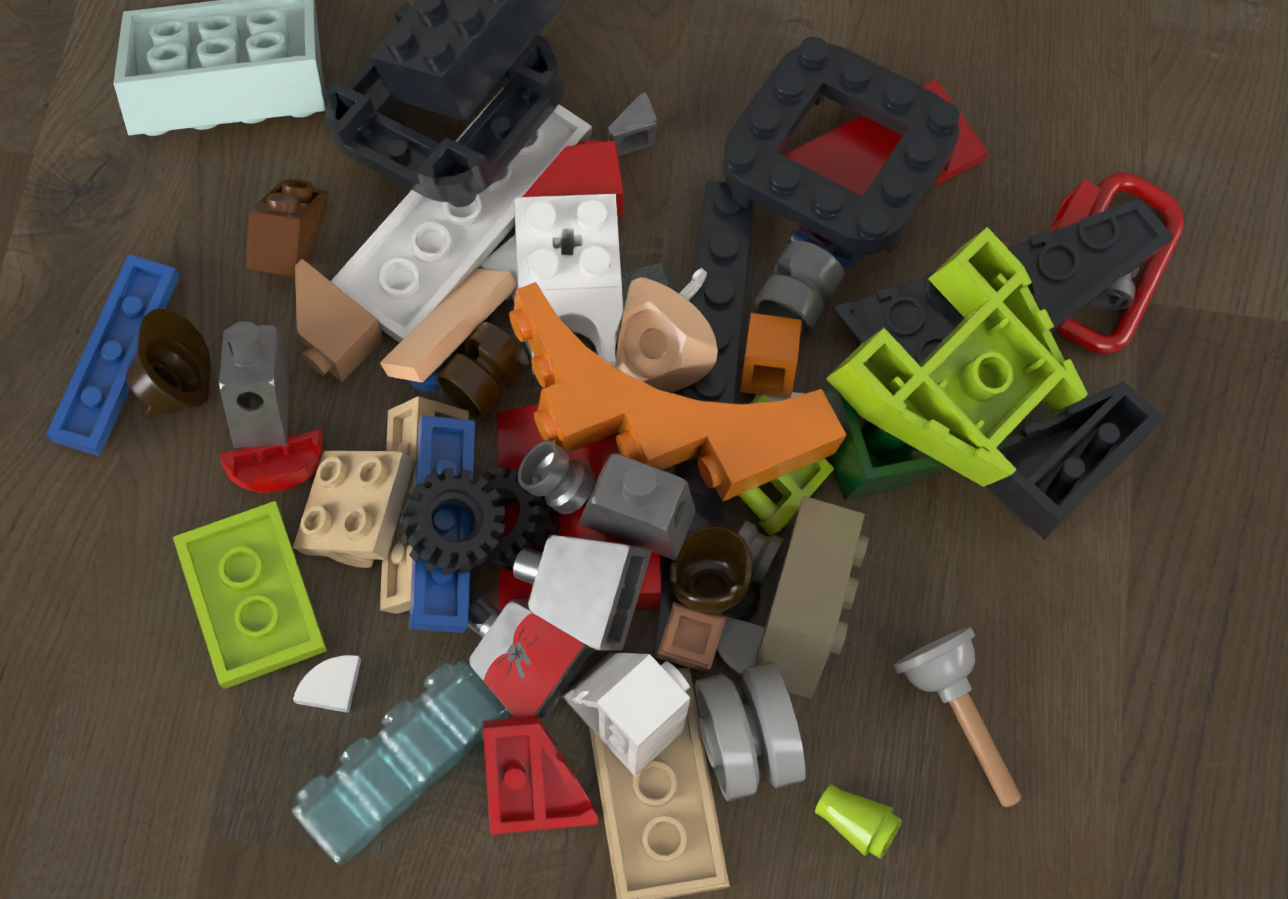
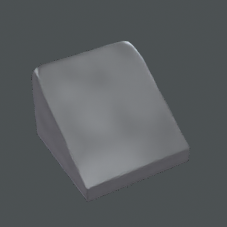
M646 92L641 93L608 127V141H615L618 157L656 145L657 118Z

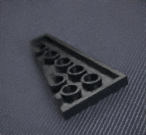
M1139 198L1082 218L1080 222L1061 229L1034 235L1029 240L1007 247V249L1024 266L1032 282L1028 285V288L1039 310L1046 309L1054 325L1053 328L1049 329L1053 333L1170 243L1174 236L1142 199ZM936 271L927 273V276L897 287L893 285L879 290L875 295L852 303L848 301L833 307L835 315L860 345L885 328L918 364L965 319L928 279Z

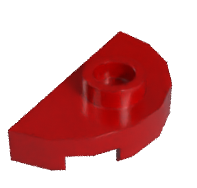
M322 429L287 437V445L246 447L219 454L228 478L243 489L262 493L284 491L303 483L317 471L322 453L325 451V441Z

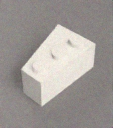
M608 653L564 692L561 697L625 767L636 776L683 733L690 697L685 691L690 686L683 675L668 661H665L660 666L650 654Z

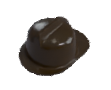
M153 309L143 316L139 326L137 351L126 373L128 387L134 396L141 401L142 416L150 419L159 413L164 415L178 413L186 406H202L208 401L210 372L209 349L202 335L191 322L180 314L167 309Z

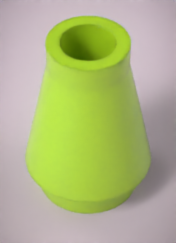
M832 784L825 790L815 809L816 814L828 821L864 856L871 853L879 859L886 853L902 823V819L892 814L893 807L846 792Z

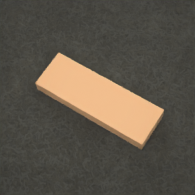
M476 268L380 362L387 376L424 382L515 290L518 285L512 273L509 271Z

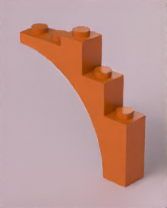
M536 282L516 289L514 310L509 313L510 322L520 342L528 341L535 356L531 359L534 373L538 382L544 388L541 390L538 411L534 412L535 422L544 441L553 440L555 444L563 448L567 453L619 433L616 436V442L622 456L660 470L699 455L698 467L704 482L709 488H716L723 502L835 454L847 436L822 389L782 401L742 405L698 401L658 390L619 371L587 348L556 315Z

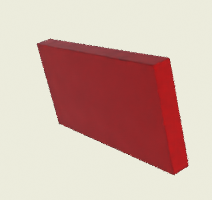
M937 79L922 85V87L934 92L946 102L954 105ZM961 113L958 120L959 136L947 171H942L933 187L984 162L988 155V151ZM862 115L783 154V156L863 196L895 149L902 135ZM814 233L816 238L821 240L823 243L829 241L824 237Z

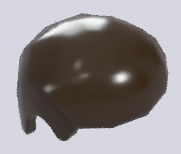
M709 525L687 532L676 561L670 562V583L678 601L697 612L718 614L741 602L751 585L753 571L752 555L744 537L728 527Z

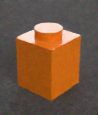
M751 313L740 392L791 398L798 361L801 319Z

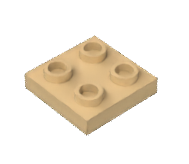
M323 451L293 548L308 556H326L337 562L360 568L372 567L374 559L386 560L416 460L404 452Z

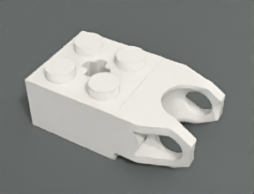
M616 194L514 198L518 288L536 282L561 321L573 333L582 334L589 338L596 346L598 356L615 367V348L619 339L623 316ZM524 341L531 357H535L528 341Z

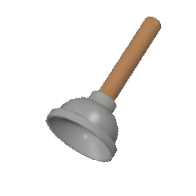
M969 626L925 645L901 658L893 666L897 674L904 673L909 682L919 690L925 692L937 691L943 703L949 702L1003 807H1011L1020 802L1021 794L968 693L972 690L967 676L972 672L976 661L975 648L971 640L975 637V633L972 627Z

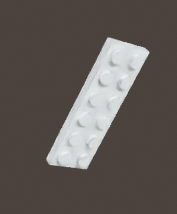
M498 94L490 101V103L482 110V112L474 119V121H473V122L466 128V130L458 137V139L456 140V142L459 141V139L466 133V131H467V130L472 126V124L479 118V116L485 111V109L491 104V102L498 96ZM558 104L553 113L498 178L486 190L478 194L476 199L466 207H454L449 202L431 200L411 190L330 282L377 318L380 329L400 343L476 268L480 267L515 226L514 198L523 197L566 146L577 145L582 141L589 140L592 136V126Z

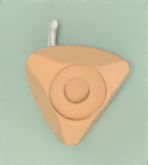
M703 268L698 269L694 273L691 282L680 293L647 278L640 277L631 281L622 316L616 353V369L658 390L669 393L696 383L711 371L716 363L718 353L716 339L705 317L689 302L706 278L707 272Z

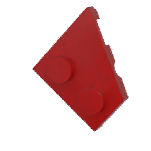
M539 716L482 720L490 835L598 825L595 806Z

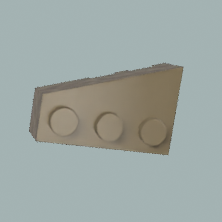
M806 496L802 498L793 526L755 665L772 661L777 666L788 693L812 700L829 653L832 652L840 655L848 623L840 621L839 618L842 608L851 610L859 579L850 577L852 566L861 567L869 537L860 535L865 516L864 513Z

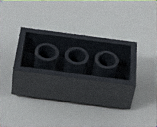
M416 0L414 6L386 34L384 40L369 57L394 100L466 121L566 0Z

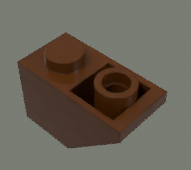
M288 179L280 182L249 211L246 269L295 277V265L301 259L307 263L311 260L327 203L328 191L315 189L312 183L305 180Z

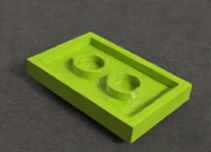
M276 501L173 537L217 680L223 689L327 652L303 576Z

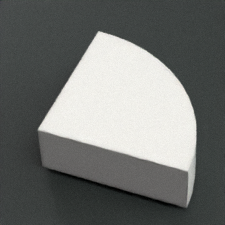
M353 655L338 656L315 666L306 674L297 687L293 698L296 704L349 713L361 664L360 657Z

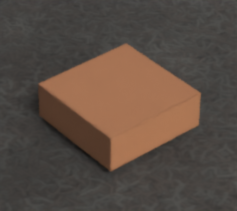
M674 602L657 658L709 674L726 618L710 613L697 612L687 606Z

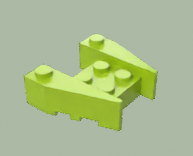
M988 227L961 246L928 278L965 319L920 364L883 328L862 343L826 378L862 418L983 487L1006 478L1016 471V468L996 447L1040 401L1055 413L1084 399L1088 395L1071 359L1064 360L1049 330L1054 325L1046 309L1039 310L1028 288V285L1032 282L1024 266Z

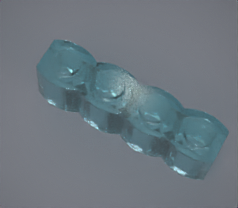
M461 660L453 667L449 663H445L437 668L426 679L424 686L427 690L421 697L411 704L408 700H403L394 706L383 718L382 723L386 727L370 741L365 737L355 741L340 756L339 760L343 765L327 779L322 775L317 776L297 794L296 799L300 803L292 810V813L339 866L342 867L355 857L386 826L406 811L429 787L449 772L467 752L484 740L482 720L506 719L509 715L503 703L464 660Z

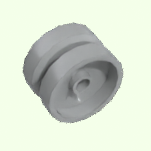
M772 661L744 668L740 679L741 698L734 683L724 674L696 680V701L704 746L721 792L727 802L755 794L759 784L758 764L766 780L776 789L804 781L806 778L805 759L797 720L783 678Z

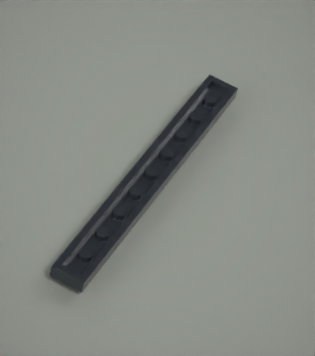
M706 180L697 270L703 268L707 275L702 286L693 297V305L702 313L714 333L718 350L715 365L706 376L683 389V397L698 401L734 404L754 201L752 200L746 209L732 199V189L727 182ZM699 455L675 465L674 475L687 481L695 506V514L688 532L706 525L722 527L724 501L722 502L715 487L709 488L704 482L698 467ZM665 557L654 655L657 663L667 661L657 658V654L673 603L684 605L678 601L673 593L672 584L670 583V562H673V560ZM668 661V662L671 663L672 665H680V664H676V663H673V662Z

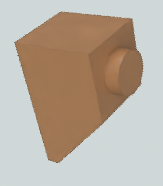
M301 259L295 265L297 334L304 349L301 356L320 375L324 376L327 372H330L343 382L383 341L378 319Z

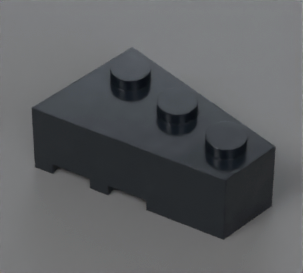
M1123 381L1066 407L1064 412L1040 423L1036 421L1023 427L1020 432L1005 438L996 448L1016 468V471L1012 475L986 487L1045 540L1150 435L1164 416Z

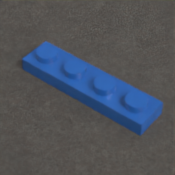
M128 254L46 433L51 442L99 457L101 456L130 391L126 381V373L137 351L139 326L143 316L153 309H166L180 278L176 268Z
M422 415L418 428L416 485L418 482L422 484L425 477L434 471L437 476H440L445 468H453L454 475L459 476L462 469L472 471L470 480L473 481L475 421ZM447 503L434 509L432 524L440 536L448 540L458 541L471 534L472 520L464 508L456 504ZM420 557L416 562L412 559L409 629L464 633L468 628L470 572L460 575L458 569L451 576L442 575V568L435 567L433 572L424 569L427 563L424 559Z

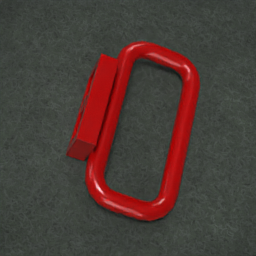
M1116 172L1105 177L1098 186L1083 179L1064 198L1048 230L1052 232L1078 223L1082 218L1108 209L1116 193L1127 192L1137 198H1141L1142 201L1156 208L1163 216L1164 226L1174 236L1170 243L1147 260L1135 285L1133 304L1131 307L1123 310L1112 333L1108 335L1099 334L1073 318L1055 330L1082 348L1099 355L1114 354L1124 349L1133 338L1179 242L1184 227L1183 212L1176 199L1144 178L1129 172Z

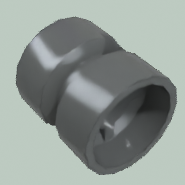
M792 241L786 246L774 268L775 275L768 277L755 299L754 306L758 314L801 319L800 337H806L812 334L824 313L825 305L823 300L832 299L845 272L839 261L826 250L812 243Z

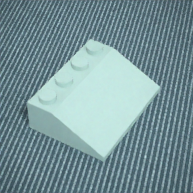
M217 0L123 12L113 84L128 135L145 134L157 136L169 130L192 127L205 130L224 123L242 121L252 124L261 122L266 118L288 115L307 117L315 112L326 111L325 85L315 0Z

